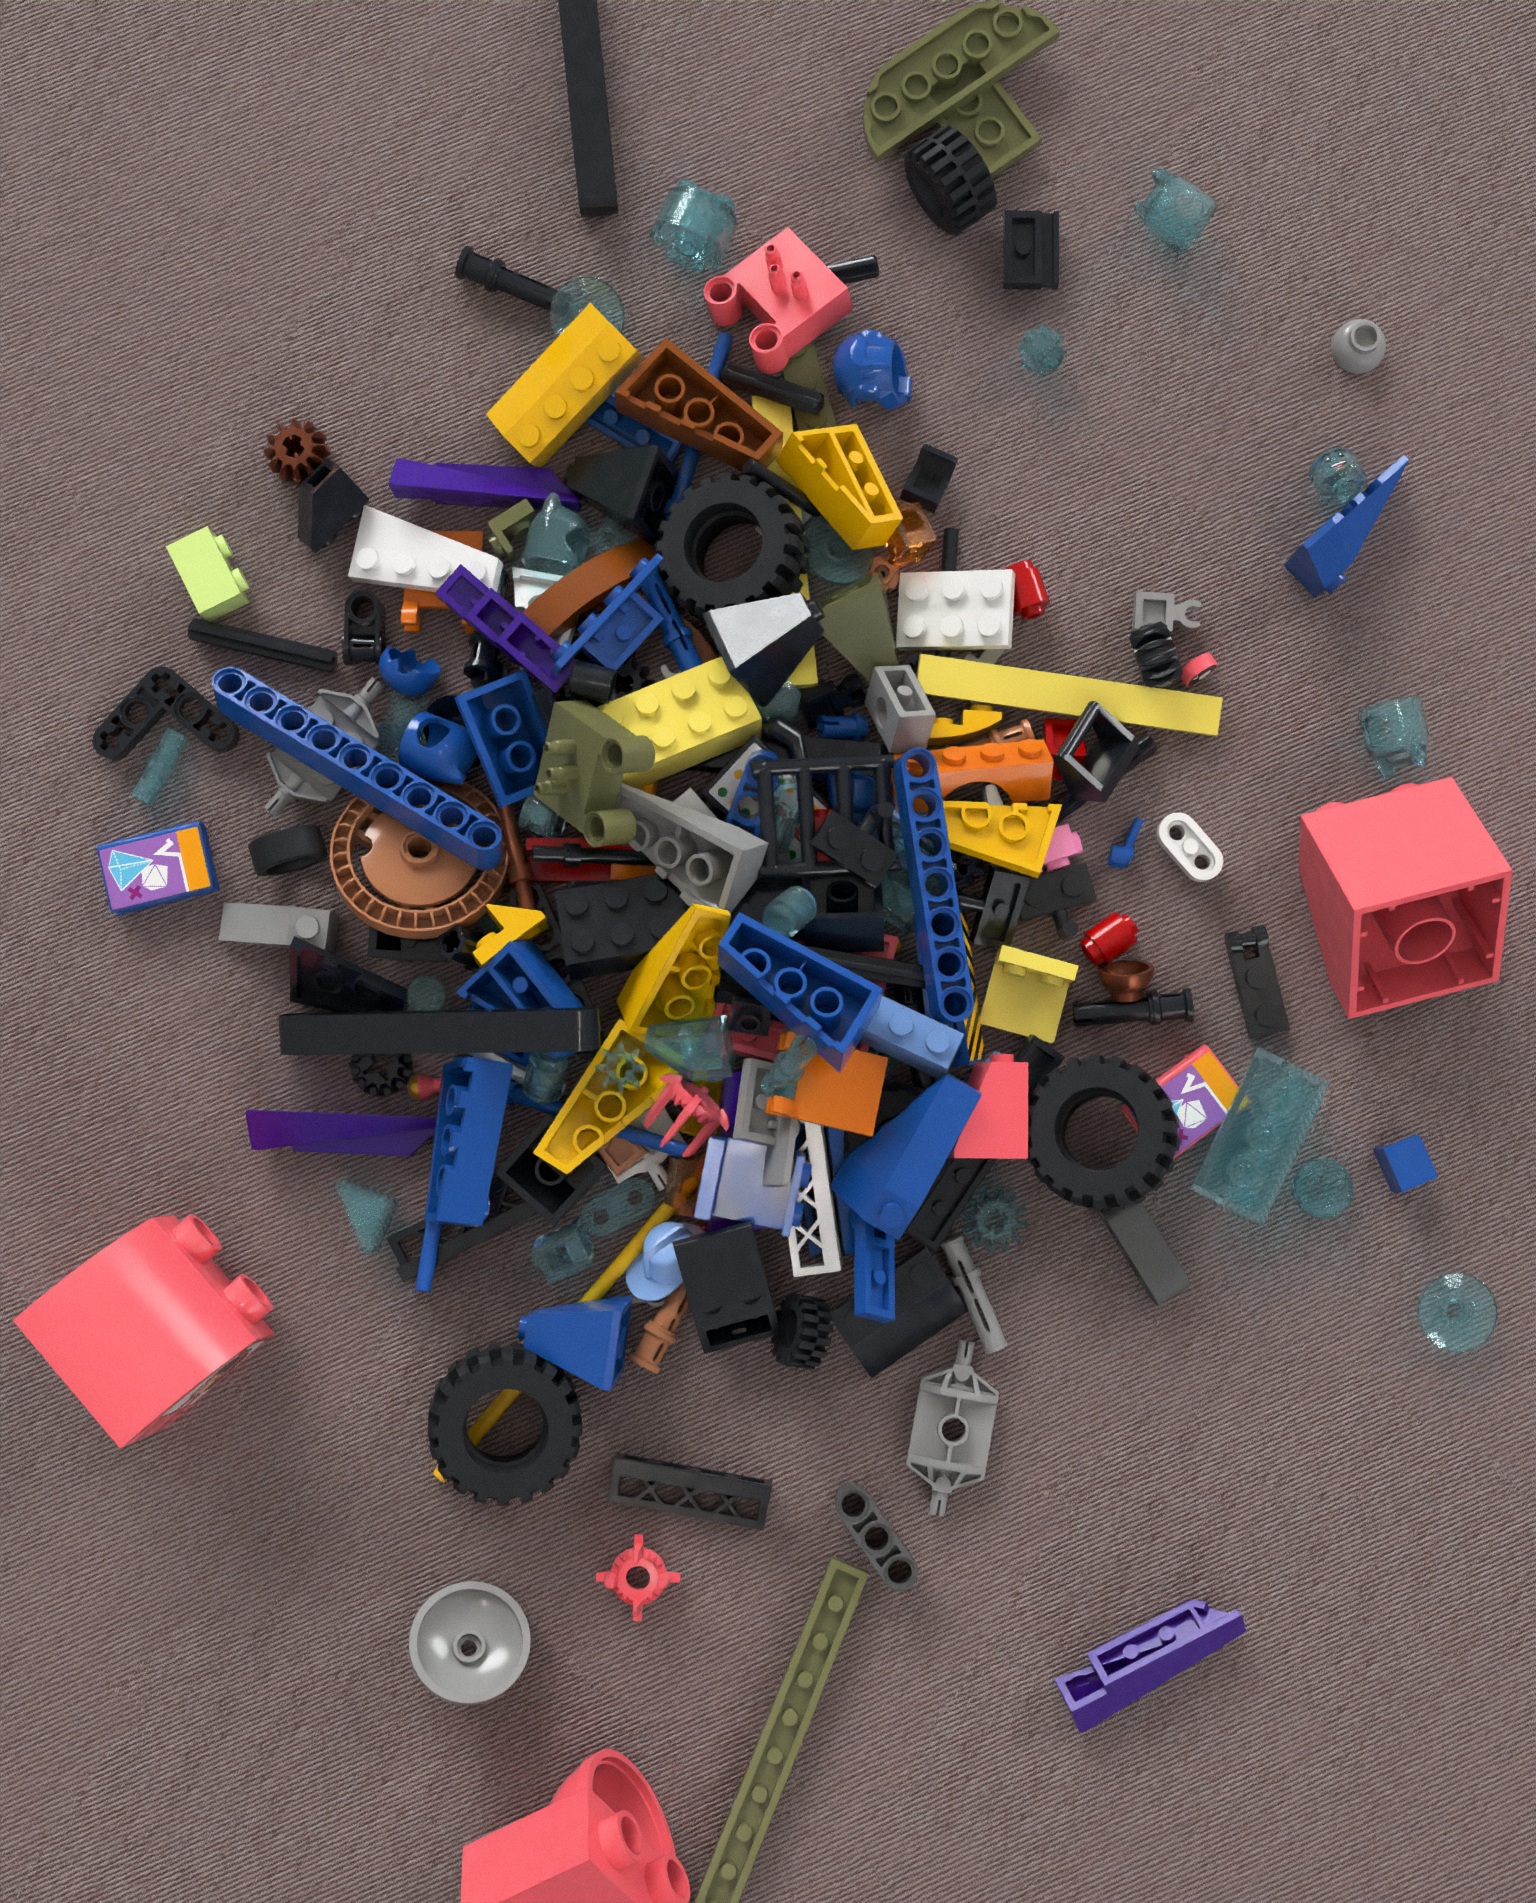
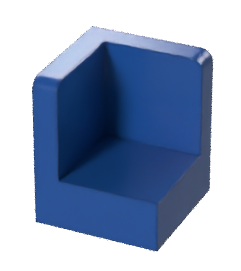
M1418 1134L1411 1135L1390 1145L1373 1148V1152L1391 1192H1405L1438 1178L1425 1145Z

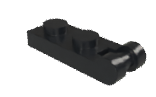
M1264 925L1251 927L1250 932L1239 934L1238 931L1225 933V945L1249 1039L1290 1030L1269 948V936ZM1254 947L1256 958L1245 960L1243 949Z

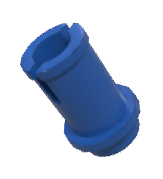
M857 712L851 713L850 716L820 715L817 720L816 729L817 731H823L818 732L817 736L818 738L850 739V741L865 739L868 732L867 719L865 716H860Z

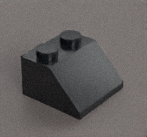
M855 875L802 878L804 945L849 953L884 952L882 882L878 888H873Z
M547 1114L497 1169L495 1174L549 1223L555 1226L586 1195L609 1168L593 1153L566 1175L533 1154L555 1119L550 1114Z

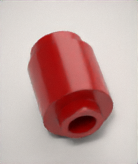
M1031 560L1020 561L1006 567L1005 569H1012L1015 572L1013 615L1022 616L1023 620H1030L1045 613L1044 607L1050 604V600L1039 569L1033 566Z
M1113 912L1085 932V938L1079 942V946L1094 966L1098 967L1102 963L1108 965L1137 944L1135 935L1139 933V930L1127 914L1120 916L1118 913Z

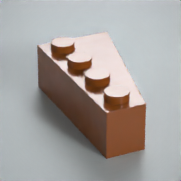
M667 338L653 350L615 391L617 412L742 472L744 463L750 458L768 468L782 450L783 432Z

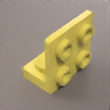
M1002 945L997 949L981 1009V1025L1029 1037L1032 1034L1043 1042H1054L1070 983L1075 981L1078 965Z

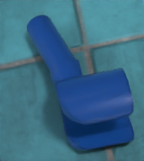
M1134 819L1124 841V846L1111 845L1108 857L1109 866L1126 868L1134 855L1133 847L1144 822L1142 819Z

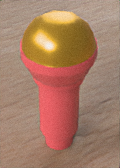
M417 1074L408 1082V1093L413 1099L424 1101L434 1096V1094L440 1093L441 1078Z

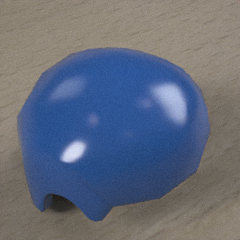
M386 647L379 661L380 675L385 683L398 693L407 696L424 695L435 684L442 672V669L434 659H429L424 663L419 662L416 659L415 649L400 652L396 648Z

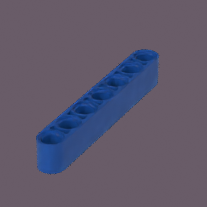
M916 747L910 749L895 761L893 779L929 1009L936 1021L943 1024H951L966 1020L971 1015L974 1009V999L937 763L934 755L929 750ZM908 759H913L921 765L922 775L920 778L914 777L908 772ZM915 798H920L927 804V817H921L915 813L913 809ZM921 837H926L933 843L934 854L932 857H928L920 851L919 841ZM928 876L938 880L941 886L938 896L930 895L927 892L925 881ZM934 916H939L946 922L947 930L945 935L939 936L933 931L931 922ZM941 955L949 957L952 961L953 970L949 976L943 975L938 969V960ZM948 994L953 995L959 1003L958 1012L954 1016L948 1014L944 1008V1000Z

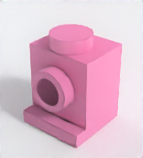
M1068 823L1054 829L1042 866H1046L1048 872L1069 866L1070 858L1083 853L1080 837L1076 831L1071 832Z

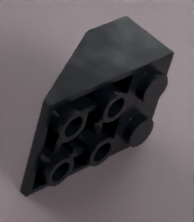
M751 1221L672 1242L704 1354L781 1334Z

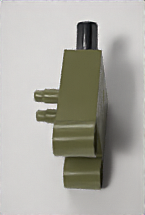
M543 687L535 691L531 699L548 732L543 746V754L536 784L534 785L533 796L583 833L587 843L592 847L630 843L636 835L635 817L629 809H615L623 775L625 773L645 772L652 768L655 761V749L652 741L644 735L636 736L587 700L557 702L550 688Z

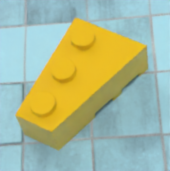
M851 424L791 433L775 460L799 489L806 494L812 504L852 550L885 545L903 520V517L858 425Z

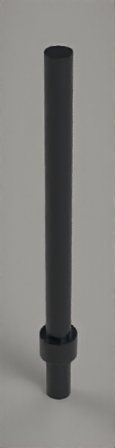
M564 843L563 847L532 846L531 851L533 862H560L563 867H580V863L655 866L642 851L627 849L581 848V845L577 843Z

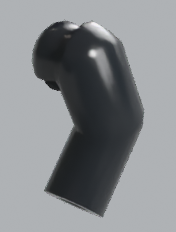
M779 715L771 716L769 720L763 721L761 729L763 737L766 740L777 739L784 743L789 759L808 758L803 733L798 726Z

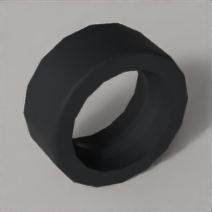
M301 825L274 831L260 836L248 844L254 869L258 876H273L293 872L315 865L328 857L320 827L317 825Z

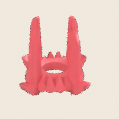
M669 1073L660 1077V1080L667 1084L647 1113L644 1122L645 1128L650 1127L670 1099L672 1101L675 1100V1105L681 1104V1107L684 1108L665 1134L660 1144L661 1148L671 1140L691 1115L697 1116V1122L700 1123L702 1121L704 1127L683 1152V1157H689L694 1154L720 1125L725 1131L729 1129V1114L724 1107L721 1109L715 1100L707 1095L710 1089L706 1086L700 1089L693 1083L684 1080L683 1075L678 1073Z
M634 1534V1547L620 1553L612 1563L610 1571L596 1572V1582H604V1587L612 1588L619 1599L632 1605L633 1621H642L643 1606L659 1598L669 1583H680V1573L667 1571L662 1558L653 1550L644 1547L643 1534ZM641 1566L648 1571L650 1580L645 1587L637 1589L628 1583L627 1572L632 1567Z

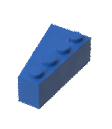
M740 912L719 943L718 965L834 1069L841 1073L880 1007L883 988Z
M465 1057L443 1065L424 1222L463 1227L483 1226V1222L490 1210L489 1190L494 1172L513 1063Z

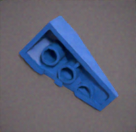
M1405 455L1375 479L1365 489L1363 494L1360 492L1344 509L1330 518L1284 564L1288 571L1314 598L1324 590L1331 594L1348 579L1343 572L1355 560L1408 464L1409 459Z
M948 1073L944 1074L910 1102L909 1107L893 1120H888L883 1124L873 1137L863 1144L860 1143L850 1151L830 1183V1188L865 1222L900 1240L926 1198L982 1096V1092Z

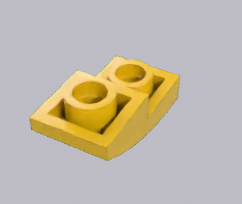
M971 705L970 710H963L960 717V725L954 724V720L950 718H935L927 745L952 744L986 734L989 730L999 726L1002 720V712L993 711V707L989 705Z

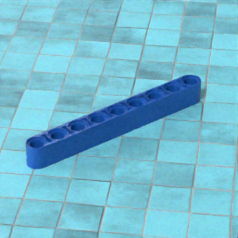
M226 667L217 671L213 676L212 686L219 711L226 717L471 866L480 870H490L497 867L502 861V831L492 820L236 667ZM329 747V749L320 750L322 748ZM361 766V768L352 769L353 767ZM387 785H393V786H394V787H391V788H383L384 786H387ZM419 804L427 805V806L422 807V808H416V807H414V806L419 805ZM458 824L456 827H447L446 825ZM482 843L492 844L491 846H488V847H480V846H478L479 844H482Z

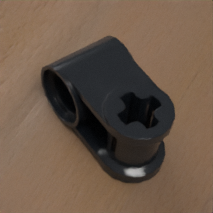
M355 590L347 597L345 602L344 633L342 638V656L345 665H352L354 661L376 662L377 666H379L380 656L387 647L385 607L368 590ZM366 602L374 604L373 613L369 617L363 619L357 617V610L360 605Z

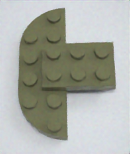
M990 1L963 9L902 50L880 68L867 91L863 110V132L867 147L875 162H880L932 125L937 130L942 126L949 125L962 133L983 158L992 179L1041 145V136L998 80L1059 38L1060 30L1046 16L1028 6L1022 5L1021 9L1013 6L999 5L1000 1Z

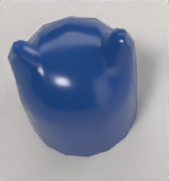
M424 711L418 713L404 731L399 748L400 766L410 772L434 782L459 785L465 782V776L468 774L478 754L465 727ZM429 724L428 742L426 747H423L419 735L422 728Z

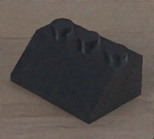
M922 1246L895 1265L894 1321L881 1323L854 1316V1294L828 1312L832 1313L833 1319L831 1321L870 1377L873 1378L968 1312V1310L927 1247Z

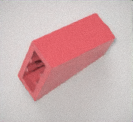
M990 1054V1062L975 1063L967 1081L969 1086L982 1092V1096L948 1158L1028 1159V1062H1014V1054Z

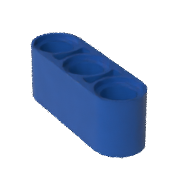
M761 749L750 755L725 822L735 825L758 837L760 832L759 812L754 815H746L740 810L739 802L745 797H754L758 800L757 776H752L750 763L758 760L779 759L775 753L770 750ZM780 775L773 776L774 791Z

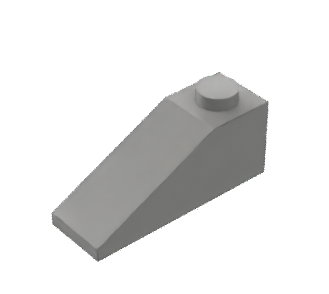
M223 902L218 940L289 949L294 936L335 954L339 915L330 910Z

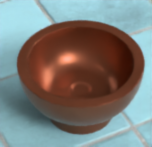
M1144 961L1110 962L1108 965H1100L1097 968V973L1101 984L1111 991V999L1113 1001L1133 1002L1142 999V990L1152 981L1154 965Z

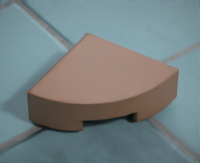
M618 1137L612 1138L596 1151L617 1177H620L649 1153L644 1146Z

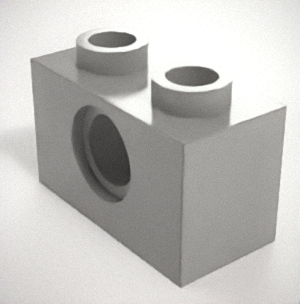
M911 666L874 667L865 705L889 753H904L916 747L926 749L936 713Z

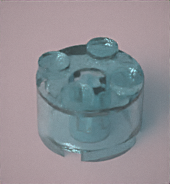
M680 180L677 186L668 192L650 233L652 243L655 247L660 243L667 249L664 256L681 267L704 272L706 266L713 265V271L720 266L737 228V218L733 212L734 202L726 195H714L698 188L695 183L689 180Z

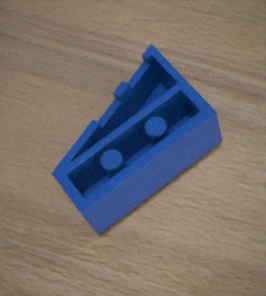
M531 939L509 941L456 992L465 999H471L484 1009L584 1007ZM577 1052L545 1053L554 1059L575 1055Z

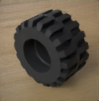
M949 125L942 126L904 154L905 173L915 198L928 217L949 235H959L995 209L997 195L990 171L973 144L955 128Z

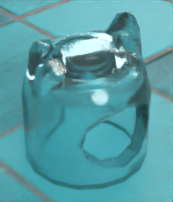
M1154 168L1152 177L1155 185L1145 202H1137L1134 210L1152 235L1178 255H1181L1194 243L1207 226L1218 207V202L1191 181L1175 176L1165 169Z
M554 492L548 495L542 509L530 523L521 563L528 570L565 576L585 563L590 543V528L582 515L562 506L559 496Z
M1420 696L1388 700L1358 711L1365 748L1373 761L1376 762L1379 773L1383 778H1391L1395 767L1411 762L1418 768L1426 765V749L1428 748L1430 733Z

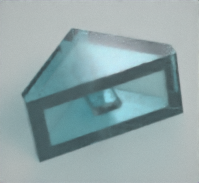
M350 1179L334 1182L364 1256L379 1251L400 1199Z

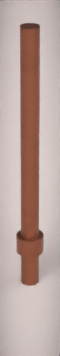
M513 803L499 808L498 805L510 862V868L507 870L510 886L516 890L519 908L536 910L531 890V884L534 882L531 866L525 862Z

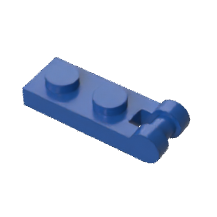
M852 1210L849 1216V1223L854 1228V1316L881 1323L894 1321L895 1238L865 1222Z

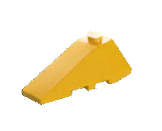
M693 903L633 969L616 1000L629 1032L698 1043L715 1011L714 992L716 985H719L721 976L718 970V946L729 929L731 914L728 910Z

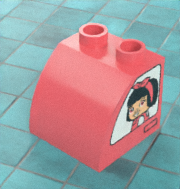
M189 1214L181 1222L175 1215L152 1217L63 1278L13 1320L120 1449L170 1426L275 1334L262 1319L273 1310V1305L267 1295L245 1274H240L232 1282L211 1259L222 1250L220 1241L212 1230L193 1214Z

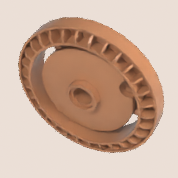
M419 776L495 822L502 831L503 859L497 867L484 870L476 884L465 895L452 903L435 908V905L449 901L468 886L477 868L358 796L348 804L340 815L332 833L330 866L337 891L345 905L357 918L370 927L391 936L405 939L437 938L455 925L466 928L479 920L487 912L485 905H493L502 893L508 878L507 870L510 865L501 819L495 805L482 792L467 782L459 785L451 783L440 784ZM387 785V786H384L383 788H391V787H394V786H393V785ZM419 804V805H416V806H414V807H416V808H422V807H425V806H427V805ZM368 824H370V826H369V828L367 829V831L364 832V829L366 828V826H367ZM449 824V825H446V826H447V827H456V826H458V824ZM356 843L371 850L368 854L361 856L362 867L371 886L386 899L402 905V908L380 901L370 894L359 882L353 871L352 862ZM482 843V844H479L478 846H480V847H485V846H491L492 844ZM419 851H425L429 853L427 856L423 858H416L412 856L414 853ZM411 907H426L425 910H411Z

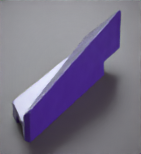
M246 1110L251 1150L293 1146L292 1151L412 1156L435 1134L437 1119L434 1117Z
M1191 1599L1086 1653L1092 1666L1054 1679L1079 1732L1083 1733L1242 1635L1246 1631L1243 1617L1239 1610L1233 1609L1231 1613L1209 1608L1206 1602Z

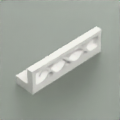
M801 1120L800 1124L804 1123L806 1141L798 1151L803 1152L808 1146L809 1160L805 1158L804 1163L812 1164V1179L808 1183V1188H805L803 1191L799 1188L797 1202L800 1203L804 1199L816 1208L817 1219L809 1230L801 1224L800 1228L794 1226L791 1228L788 1240L794 1277L838 1272L842 1270L843 1265L833 1190L830 1188L831 1174L824 1126ZM812 1186L814 1189L815 1200L811 1198L809 1195H807L808 1191L811 1189ZM818 1225L820 1239L813 1234V1231L817 1228ZM796 1229L804 1235L799 1243ZM808 1238L822 1248L824 1263L801 1266L799 1250Z

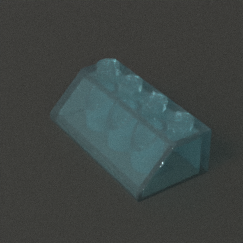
M1258 1047L1190 1190L1215 1206L1251 1224L1263 1226L1331 1083Z

